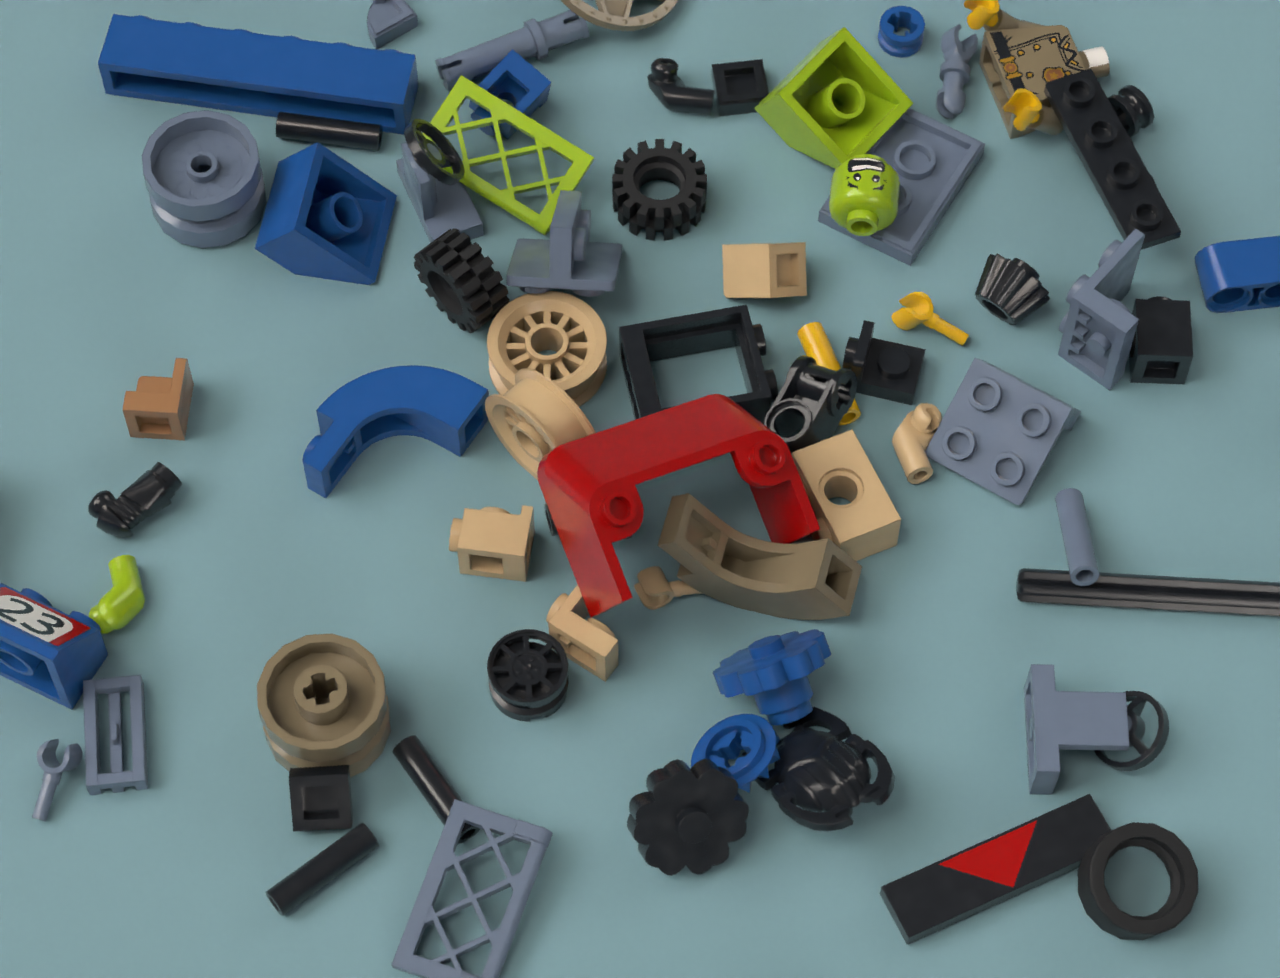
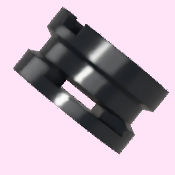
M523 629L505 635L493 646L487 661L489 692L493 703L503 714L515 720L531 722V718L543 715L546 718L551 716L562 706L567 697L566 693L569 684L568 660L562 645L554 637L539 630ZM529 639H538L547 644L542 645L536 642H529Z

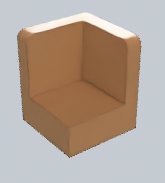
M187 358L175 359L172 378L141 376L138 379L136 391L125 392L122 410L130 437L185 441L194 387Z

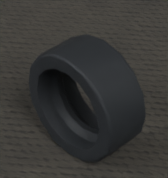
M1131 822L1101 835L1085 851L1078 868V895L1086 914L1101 930L1120 939L1145 940L1175 928L1191 912L1198 894V869L1190 849L1175 833L1154 823ZM1129 846L1144 847L1154 852L1164 863L1170 877V894L1166 904L1156 913L1146 917L1131 916L1121 911L1111 901L1104 885V871L1109 859L1118 850Z

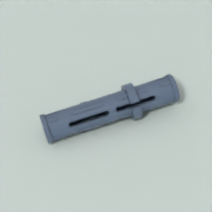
M571 10L539 22L533 18L525 21L521 29L450 56L436 59V67L440 79H445L443 81L445 89L449 91L454 87L461 75L471 81L489 74L512 49L525 60L534 56L537 60L548 57V51L581 38H588L589 30L586 20L579 18Z

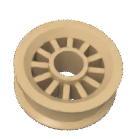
M563 292L528 293L510 301L494 317L487 335L489 373L494 387L500 395H504L515 385L516 373L523 368H529L551 379L571 397L578 407L582 406L597 393L606 375L607 338L603 322L590 305L573 295ZM544 350H552L556 352L552 355L539 354V352Z
M523 368L519 370L515 375V385L504 395L491 394L485 401V411L495 434L511 456L537 480L539 463L548 452L559 445L596 433L585 414L571 397L551 379L533 369Z

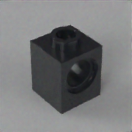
M1161 296L1149 299H1135L1132 315L1137 317L1139 321L1129 352L1130 383L1185 384L1193 359L1190 301L1171 300Z

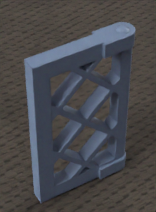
M455 799L392 961V967L420 978H499L553 833L545 827L507 817ZM467 823L483 829L489 842L456 857L454 852L464 824ZM492 833H495V834H498V835H501V836L494 839V836H493ZM516 840L528 844L530 847L521 871L512 876L499 847ZM493 850L506 879L474 894L460 865ZM455 868L468 897L435 912L433 907L446 873ZM511 887L513 893L499 928L491 931L478 902ZM473 905L486 934L456 949H452L440 920ZM431 924H435L447 950V953L433 960L415 955L425 928ZM490 942L492 949L482 976L479 977L462 971L457 958ZM452 961L455 968L444 964Z

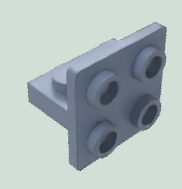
M560 190L550 226V240L517 239L506 274V285L516 286L524 292L533 294L546 293L552 288L572 289L578 295L589 297L602 295L605 291H614L622 258V244L589 242L591 210H581L582 191Z

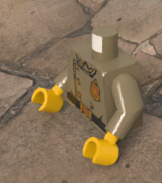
M998 0L964 1L965 8L972 10L967 16L969 27L973 30H979L984 27L986 30L983 36L979 65L1010 139L1021 137L1036 130L1053 136L1060 134L1064 128L1044 93L1045 84L1087 69H1092L1096 78L1108 76L1110 65L1105 49L1101 46L1078 52L1067 27L1063 25L1045 26L1016 19L1000 9Z

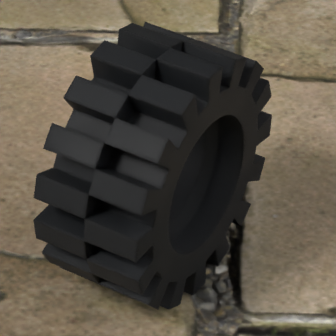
M655 139V148L649 149L647 142L643 141L637 143V154L631 148L623 152V161L617 160L614 166V174H612L614 213L618 212V221L622 226L629 222V232L636 236L641 229H645L646 239L655 241L656 232H663L664 241L673 239L674 229H677L680 235L683 236L689 233L690 223L696 227L701 221V212L704 213L706 208L707 174H705V165L702 160L696 162V153L691 148L682 154V143L673 141L669 149L664 148V139ZM664 180L678 186L680 191L671 198L657 200L644 196L640 193L639 189L647 182Z
M454 228L452 230L449 229L416 253L414 256L416 260L414 266L420 272L418 274L420 282L428 287L425 291L429 297H434L438 302L436 304L437 308L441 312L445 310L448 319L453 324L457 322L459 329L463 331L468 330L469 333H473L495 317L510 302V299L506 296L509 293L507 287L500 283L503 280L500 272L493 270L491 265L494 263L490 257L487 256L485 258L481 253L482 248L476 242L471 244L470 236L464 232L460 234L459 230Z

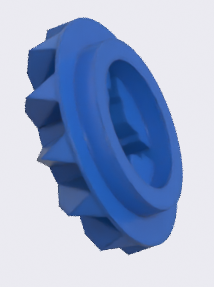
M755 714L734 715L716 723L700 738L692 754L691 767L699 760L710 759L717 766L723 767L731 773L737 781L739 789L750 793L751 783L757 778H769L768 765L780 759L776 747L780 738L772 725L763 717ZM744 749L747 755L737 758L740 750ZM737 758L734 766H730L728 760Z

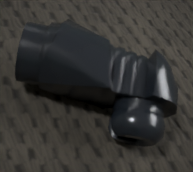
M157 462L150 470H147L124 490L118 499L110 491H100L89 503L88 512L92 517L98 519L96 527L105 533L116 537L133 536L131 529L137 526L140 521L142 522L145 517L152 516L172 503L170 499L175 495V492L182 483L169 468Z

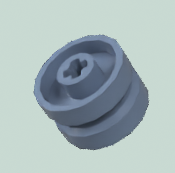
M210 110L182 113L163 122L149 136L142 153L143 176L149 192L153 216L164 233L181 244L199 248L225 246L246 236L260 221L267 203L265 183L260 166L257 141L246 125L229 114Z

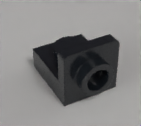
M864 320L860 337H849L842 365V368L852 370L856 374V393L913 405L926 349L873 338L875 322Z

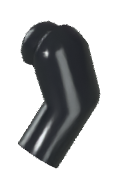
M658 58L652 62V73L647 76L648 85L665 108L671 111L712 115L714 90L685 86L677 76L678 64L670 58Z

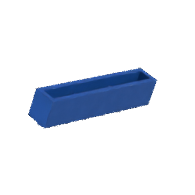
M113 14L98 61L105 93L109 95L277 117L279 112L379 124L382 125L383 132L404 135L405 127L410 123L419 87L415 54L402 53L394 49L377 50L355 47L342 42L325 43L303 40L296 36L281 37L252 33L245 29L229 30L207 27L193 22H169L151 19L142 15L132 17Z

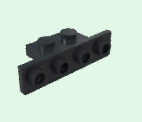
M1092 69L1047 82L1044 93L1122 238L1125 240L1134 229L1139 230L1145 234L1141 250L1180 238L1181 230Z

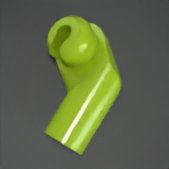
M132 555L117 556L109 561L108 567L113 587L89 611V618L99 625L101 634H108L114 629H122L144 607L145 596L136 559Z

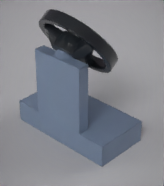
M414 119L404 129L406 142L401 143L403 158L396 160L397 173L430 243L449 229L452 230L454 228L458 229L460 234L466 233L470 236V240L483 236V223L465 185L459 182L465 173L459 154L450 141L435 126L423 119ZM422 133H424L430 139H432L438 146H436L432 141L426 139ZM452 167L453 174L445 171L442 168Z
M1031 664L1024 685L1029 794H1053L1061 772L1059 749L1094 750L1100 760L1120 771H1134L1143 768L1161 753L1169 734V719L1164 707L1149 694L1141 691H1056L1054 665ZM1146 702L1151 703L1155 708L1159 724L1156 738L1150 748L1142 740L1145 734V723L1140 716ZM1133 746L1141 756L1131 761L1117 762L1109 759L1104 750L1128 751V748Z

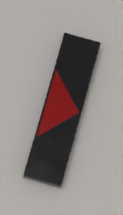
M1088 794L881 886L880 896L908 945L1079 868L1085 851L1101 835L1111 831L1092 796Z

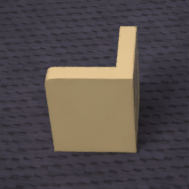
M805 242L722 245L723 291L726 298L807 296Z

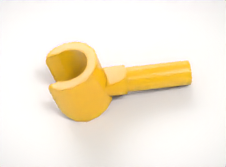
M921 291L912 292L900 299V304L905 307L892 313L891 317L894 324L902 330L908 331L923 324L961 346L964 345L969 336L966 332L934 313L930 297Z

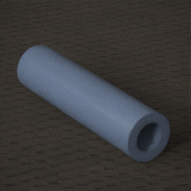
M1075 488L1063 489L1056 495L1055 502L1070 578L1078 586H1088L1097 581L1099 571L1083 495L1081 491Z

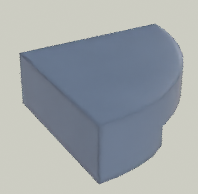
M373 0L367 16V27L370 41L375 49L382 47L418 26L417 14L405 0Z

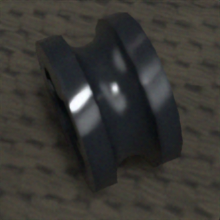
M1126 85L1118 91V95L1108 97L1130 137L1137 134L1140 128H1146L1153 123V108L1146 95L1139 88L1133 85Z

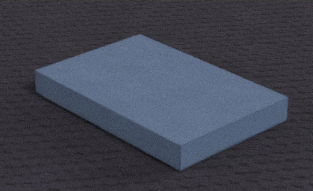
M909 108L865 153L883 158L898 173L900 192L898 213L894 222L885 229L876 231L869 236L851 234L847 229L839 226L831 217L829 210L830 196L819 210L818 222L911 266L982 157L985 143Z

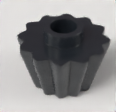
M998 253L988 256L975 292L976 299L984 308L1010 325H1016L1046 304L1050 297L1048 296L1049 291L1038 280L1040 275L1033 267L1021 259H1006Z

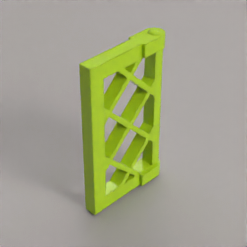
M462 75L430 122L444 136L454 133L458 135L465 171L463 178L459 182L533 227L534 230L544 236L550 232L560 190L575 191L594 161V157ZM467 98L490 112L491 117L460 124L458 110ZM454 118L455 125L449 126ZM508 123L534 139L536 145L504 151L498 124ZM493 125L499 153L468 159L462 132ZM422 133L426 139L432 141L436 145V143L432 139H430L427 135ZM551 150L572 163L565 176L549 179L543 151ZM538 153L544 180L513 187L506 159ZM501 160L507 188L501 190L472 173L470 167ZM452 167L442 168L445 171L453 174ZM558 185L552 194L551 186ZM546 188L548 202L541 213L538 214L517 201L515 194Z

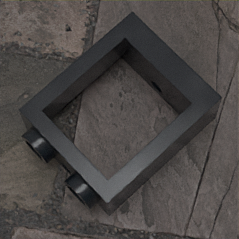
M747 304L619 327V357L635 420L671 408L661 409L650 364L651 361L735 347L747 393L729 396V398L764 424L766 414L771 407V402H774L778 396V386L773 369L764 370L761 356L766 355L764 332L760 323L752 325Z

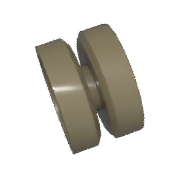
M333 633L305 635L283 645L266 662L257 683L258 711L263 723L266 741L276 761L290 772V768L349 765L351 778L366 771L383 753L391 732L390 708L386 695L384 674L374 655L353 639Z

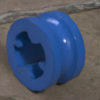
M903 5L894 6L886 10L882 14L879 23L878 42L882 50L891 56L900 58L909 57L917 53L922 47L925 21L923 16L912 7ZM898 27L909 30V32L905 31L904 36L893 33L894 31L898 32Z

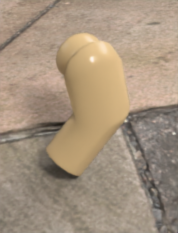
M921 403L913 411H910L892 438L894 450L908 482L912 484L922 483L933 474V468L925 451L942 420V414L936 406L929 403Z

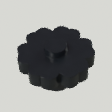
M676 759L666 764L664 768L652 771L646 779L648 792L635 795L629 802L630 815L627 820V828L633 838L639 843L638 850L648 865L659 868L664 874L670 876L677 874L685 866L694 874H703L712 866L725 862L729 856L728 843L741 839L747 829L745 820L749 814V806L738 793L737 781L727 769L717 766L710 759L699 760L691 768L684 761Z

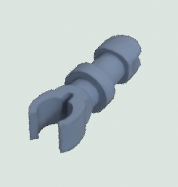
M960 24L945 32L941 39V49L945 62L940 67L939 77L943 81V87L937 92L936 109L943 118L947 119L955 117L964 109L966 94L963 92V85L969 81L971 69L968 63L978 46L976 33L960 42L958 37L959 30L961 29Z

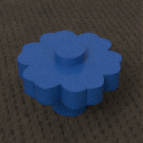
M818 629L800 634L798 631H793L781 636L772 635L750 644L748 648L739 650L720 662L721 667L715 669L713 675L720 694L725 695L727 698L743 693L745 696L753 695L759 713L767 715L771 725H783L803 718L812 712L813 707L810 698L814 693L807 675L825 664L824 659L831 655V651L824 632Z

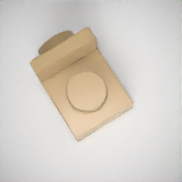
M577 584L570 595L562 593L552 604L546 618L549 635L562 645L568 659L606 682L618 666V640L604 623L594 618L585 620L589 613Z

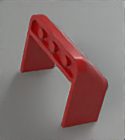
M711 394L570 441L548 452L539 463L537 471L538 482L590 618L598 616L633 598L612 544L630 537L642 524L644 508L636 488L637 484L730 452L739 475L750 486L771 542L792 544L820 530L791 452L785 441L731 398L721 394Z

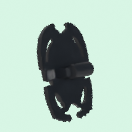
M813 707L812 712L803 718L783 724V728L791 729L795 727V729L777 743L776 747L780 759L774 762V768L768 771L769 778H757L754 780L765 790L771 789V794L779 803V808L798 824L812 830L833 831L853 824V819L851 818L853 807L858 806L860 802H875L877 805H882L893 791L895 775L886 756L876 745L869 740L864 741L855 733L852 734L847 724L839 717ZM822 726L830 731H818L809 727ZM746 751L742 753V756L747 755ZM867 758H872L877 766L878 774L873 784H870L871 769Z

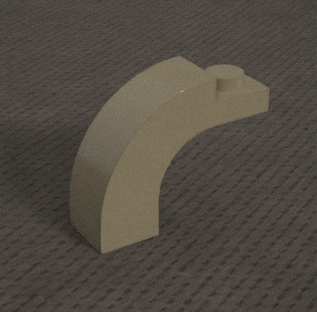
M687 493L672 496L658 541V546L680 563L677 577L699 592L728 605L778 618L796 620H822L850 616L862 566L829 538L797 544H782L760 540L735 530L691 494Z

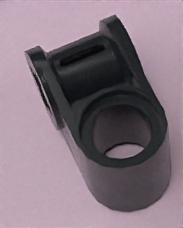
M806 355L798 357L791 365L783 387L772 407L767 412L764 425L785 441L791 455L794 451L831 438L843 415L847 413L855 398L857 390L856 374L846 368L834 371L819 366L815 359ZM798 429H802L797 435L790 437L792 433H794Z

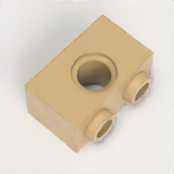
M853 429L792 452V458L820 526V530L811 534L813 541L829 538L855 561L897 545L901 517ZM833 497H842L849 500L851 503L846 505H837L830 502L828 499Z

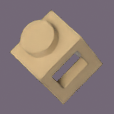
M522 505L520 515L510 514L508 511L498 507H484L480 510L465 508L463 519L453 518L449 538V551L458 552L460 574L526 582L535 535L533 506Z

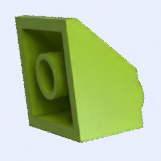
M842 27L819 42L754 109L789 147L836 169V167L852 156L865 154L911 107L913 102L845 27Z

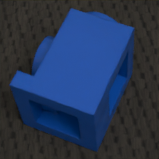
M512 49L478 86L501 100H509L515 109L530 117L538 107H541L547 101L552 82ZM470 100L469 107L474 111L471 114L473 121L491 117L490 112ZM506 122L498 124L500 134L507 140L517 130ZM493 125L479 128L489 136L495 135Z

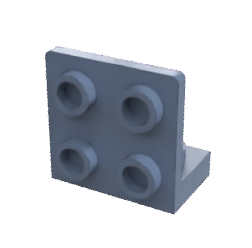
M1134 229L1122 243L1114 240L1101 256L1098 263L1099 268L1093 275L1088 277L1083 274L1073 284L1066 297V302L1070 304L1069 311L1059 326V331L1063 335L1058 356L1109 391L1123 377L1139 321L1120 302L1130 290L1145 234L1137 229Z
M974 358L925 452L928 458L1016 505H1021L1024 503L1062 430H1072L1081 411L987 361Z

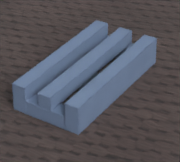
M141 674L83 680L86 787L89 795L101 794V789L110 788L113 793L125 792V787L135 786L136 790L148 789L144 683ZM130 691L132 771H124L121 692ZM108 693L111 773L101 774L98 694Z

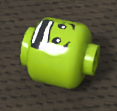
M872 154L852 156L836 167L831 178L829 210L833 220L839 226L857 236H869L891 225L898 213L900 192L898 173L883 158Z

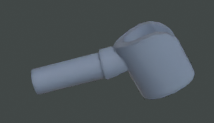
M59 739L46 741L39 747L37 761L44 774L32 818L41 821L47 820L62 773L75 769L81 762L82 749L77 743L67 746L62 764L56 758Z

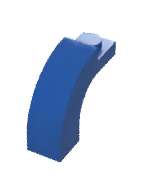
M418 365L384 368L367 373L346 383L331 394L316 410L321 435L315 436L310 441L302 459L308 489L327 498L366 448L392 436L409 435L421 437L461 457L488 421L485 411V401L489 397L488 389L457 373L445 369Z

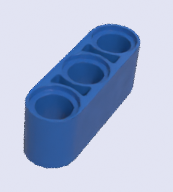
M1280 236L1214 243L1201 249L1194 257L1205 305L1210 311L1227 313L1280 307Z

